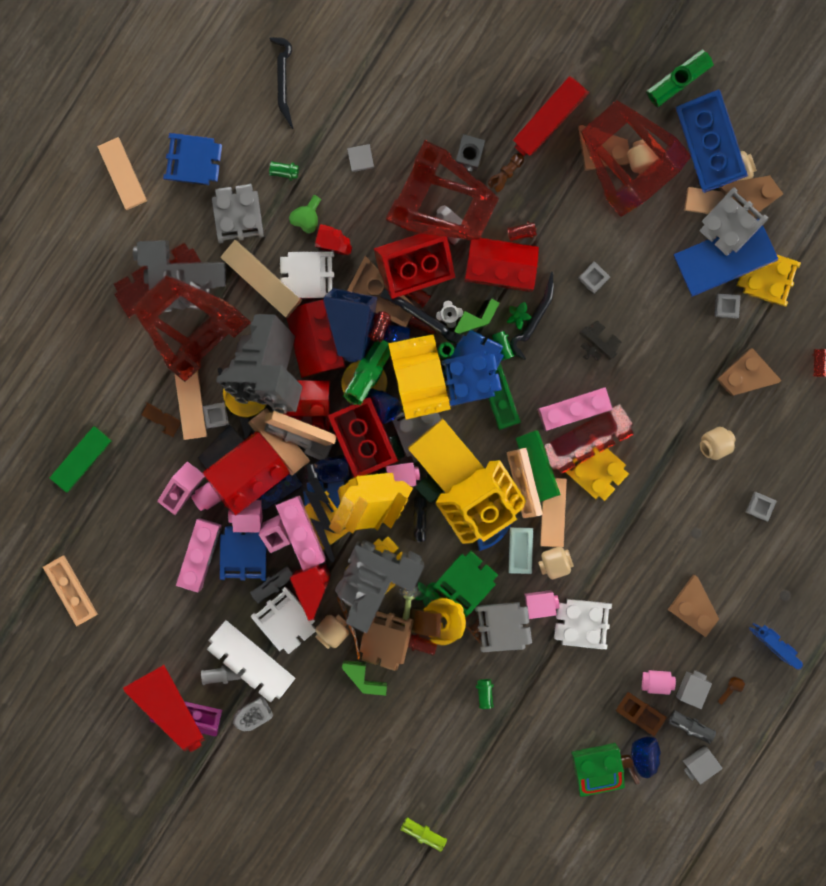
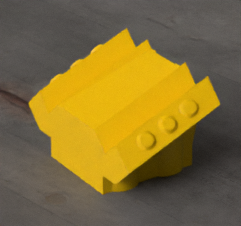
M434 335L388 343L405 418L411 419L451 410Z
M500 460L489 461L485 469H478L463 482L453 485L449 493L440 494L436 501V505L462 544L473 543L479 538L483 542L516 521L515 515L523 509L526 503V499Z
M393 473L357 476L350 479L347 484L339 487L340 505L329 528L338 535H340L344 527L352 534L356 530L375 528L378 531L382 523L392 528L395 521L399 519L404 505L408 502V497L413 488L404 481H395Z

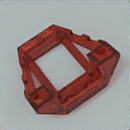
M618 100L612 103L581 131L597 171L598 179L603 187L605 198L620 217L646 202L675 177L691 158L689 152L675 136ZM626 123L634 129L658 156V159L634 180L602 146L604 142ZM647 130L653 133L656 137H658L668 146L665 149H663ZM601 159L623 183L618 190L615 189Z
M424 140L416 156L414 167L398 199H395L386 217V221L403 229L421 234L480 240L499 198L480 180L477 181L470 175L462 164L459 165L448 151ZM440 163L470 186L436 176ZM431 184L474 197L461 225L419 212Z
M169 276L163 277L132 306L145 331L152 338L157 351L164 358L167 367L184 382L201 368V358L228 334L235 338L251 323L240 311L221 298ZM180 296L211 316L188 338L158 318ZM156 328L181 344L176 354L173 353Z

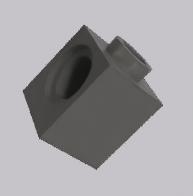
M463 134L455 165L459 166V170L472 173V170L477 171L485 140ZM466 150H472L476 157L473 160H467L464 158L463 153Z

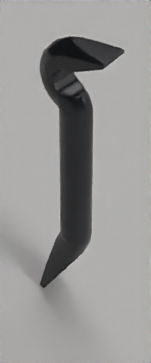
M270 37L271 42L286 48L277 57L278 106L290 127L294 129L287 105L286 59L292 53V45L285 38Z
M553 271L550 273L544 297L523 333L514 336L510 341L513 354L523 360H526V358L517 347V342H526L530 339L549 307L554 292Z
M386 289L381 293V298L401 307L439 332L450 342L459 343L462 339L463 334L451 332L446 326L400 297L392 299Z

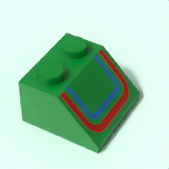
M616 743L571 752L580 797L625 788L624 769L620 749Z

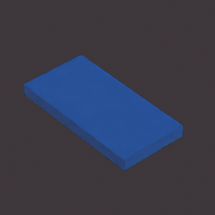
M720 89L676 106L704 193L748 177Z
M762 225L737 253L732 250L728 256L715 246V243L720 239L719 237L713 242L706 240L674 254L675 261L691 297L778 261L777 254L764 226Z

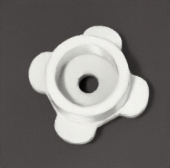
M445 301L443 303L444 307L440 312H437L436 318L439 321H444L449 328H453L456 326L457 319L462 317L463 310L454 306L451 301ZM448 312H451L452 316L449 317L447 315Z

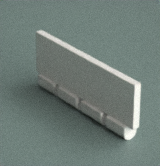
M227 620L208 640L212 644L207 650L218 659L224 654L228 656L223 663L236 674L243 669L245 672L240 678L255 689L261 684L263 687L258 693L270 703L275 697L280 699L295 680L294 676Z

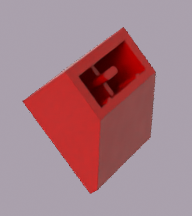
M297 380L303 386L296 412L287 411L284 415L330 432V420L328 418V415H330V382Z

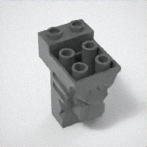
M169 240L139 241L137 246L133 247V259L138 261V266L148 265V269L144 270V283L149 284V292L145 293L146 307H150V313L169 312L173 308L203 310L209 302L211 288L226 286L225 262L170 263Z
M255 314L251 323V334L240 337L235 352L236 358L231 360L229 368H225L221 375L217 376L216 381L239 403L247 404L250 401L269 404L274 411L285 414L287 411L296 412L303 386L287 371L295 339L294 334L275 314Z
M363 540L362 543L357 541L348 561L350 565L345 570L344 577L335 588L339 599L350 606L346 624L367 633L391 582L412 592L424 568V562L421 561L420 555L411 551L408 554L403 552L400 559L397 560V555L384 549L382 553L376 550V545L369 541Z

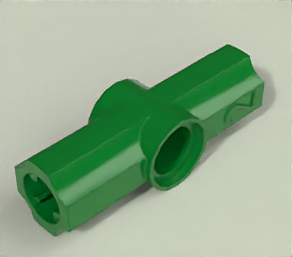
M702 49L648 89L646 93L652 104L658 108L712 68L714 64L710 55ZM675 75H682L685 78V83L677 82Z
M376 340L366 358H362L353 375L354 377L343 395L349 403L361 405L371 387H374L383 372V367L391 355L389 344L386 341Z

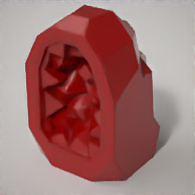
M320 224L315 248L348 256L351 254L352 246L350 239L343 236L341 230Z

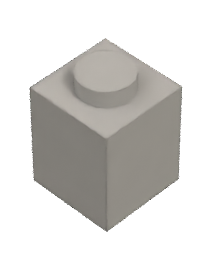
M694 670L692 674L686 671L676 697L685 703L702 709L712 683L706 679L707 675Z
M705 745L683 760L687 766L684 769L685 773L691 781L696 779L700 785L723 769Z

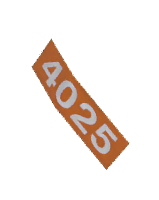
M337 596V599L345 615V618L347 619L348 613L344 606V603ZM349 625L355 640L357 655L359 659L360 652L356 632L354 627Z

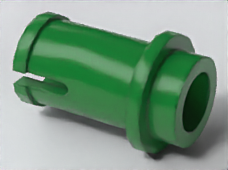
M271 161L269 176L289 178L290 181L298 178L299 166L295 165V163L285 164Z
M505 331L492 335V341L503 346L500 354L504 356L501 361L514 356L507 339L509 335Z
M441 343L437 349L439 358L442 360L450 359L455 348L451 343ZM444 347H448L450 349V354H444L442 352V349Z
M491 679L477 680L475 687L478 689L479 708H493L492 687H494V684L491 683Z

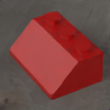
M438 228L374 248L378 270L392 299L456 278L447 235Z
M471 236L464 282L532 292L537 273L539 247Z
M324 299L296 307L287 318L289 330L295 336L293 346L301 378L346 367L343 356H338Z
M371 397L365 399L361 405H351L328 415L354 478L367 475L398 461Z
M256 431L202 472V474L224 505L236 516L289 475L290 472L260 432Z
M321 563L304 571L301 568L296 570L290 577L308 621L313 620L331 577L326 564L322 565Z

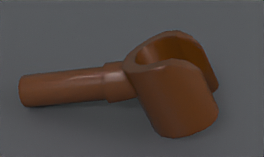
M731 677L728 688L717 702L722 705L732 694L733 690L742 692L745 686L743 679Z
M628 754L621 755L623 769L628 768L635 785L639 784L640 780L635 772L631 756Z

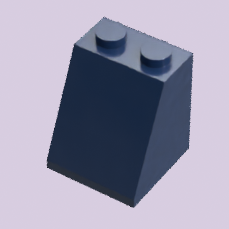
M333 288L324 296V305L338 356H343L347 361L357 362L362 360L368 352L378 297Z

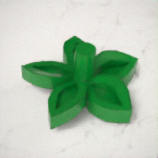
M525 302L519 304L518 307L510 306V313L513 315L507 320V323L513 324L516 322L517 328L521 330L523 320L528 321L532 318L526 313L527 304Z
M435 581L429 583L427 587L423 583L418 582L420 592L416 593L413 599H423V604L427 607L431 599L441 598L438 593L432 592L434 590L432 586L435 584Z

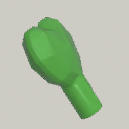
M313 195L307 206H301L291 212L289 216L290 223L294 226H300L307 234L313 233L318 225V216L315 210L322 199Z

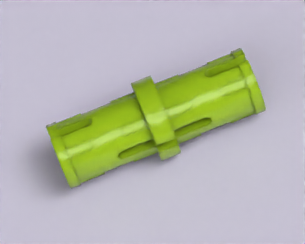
M406 817L405 823L403 822L400 831L418 839L417 842L420 844L424 842L439 852L443 850L442 846L444 847L447 842V838L430 830V827L426 825L423 827Z

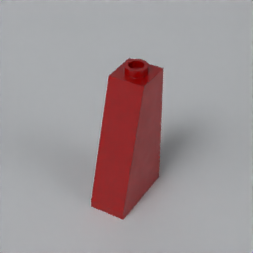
M569 76L513 139L516 143L514 147L523 156L526 154L529 156L533 155L590 92L575 78Z
M165 665L123 687L125 693L184 752L186 750L192 752L202 746L201 742L205 739Z

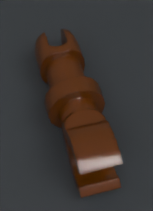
M520 153L513 155L510 163L507 166H503L500 169V173L488 180L487 184L489 187L493 188V185L498 183L494 186V189L497 193L500 192L505 186L506 179H510L513 176L514 170L520 168L524 163L523 155Z

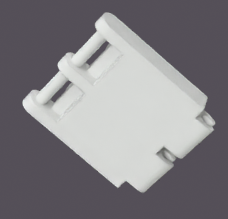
M288 252V257H280V273L288 274V277L280 278V280L300 299L324 298L327 294L326 278H328V292L332 290V278L335 277L334 272H332L334 252ZM325 257H327L328 272H326Z
M285 586L281 594L272 601L266 602L267 605L257 614L253 613L251 618L279 651L284 649L290 654L301 644L297 638L298 635L305 641L316 631L313 626L315 620L308 621L301 603ZM286 595L287 597L276 606L275 604ZM271 609V611L268 612L264 617H262L261 619L259 618L267 610Z
M566 599V603H559L560 608L557 609L556 618L564 620V623H556L555 640H562L561 644L567 646L607 649L608 644L605 643L607 629L610 627L608 615L609 609H612L611 603ZM603 608H605V609H604V619H603V623H602Z

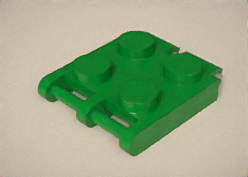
M471 550L466 556L461 553L432 586L434 590L440 591L447 599L459 603L455 600L458 598L466 605L467 609L463 607L465 618L496 585L493 580L498 576L487 564L480 570L478 566L483 561ZM442 584L446 589H448L452 593V595L446 592L440 585Z

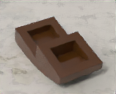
M419 608L410 609L409 618L414 620L411 632L441 637V613L424 611Z
M630 692L626 694L616 709V712L632 723L637 724L654 737L667 719L665 715Z

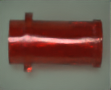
M527 221V224L507 227L510 242L528 237L533 239V236H537L534 222L530 223Z
M422 289L404 295L405 297L406 295L409 296L422 308L431 298V295Z
M379 311L378 314L374 315L375 322L369 333V338L375 342L383 341L387 326L392 322L391 316L387 312Z
M414 316L411 317L409 326L424 331L427 335H435L436 331Z
M814 349V354H812L814 356L813 377H826V349Z
M416 633V635L411 634L408 648H411V651L418 650L434 656L438 644L419 637V634Z

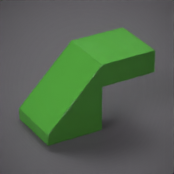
M491 299L481 319L464 311L454 333L463 334L469 332V330L489 325L499 302Z
M343 661L342 669L363 694L386 696L387 682L365 681L366 662Z

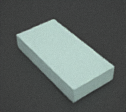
M510 527L508 573L532 574L533 528Z

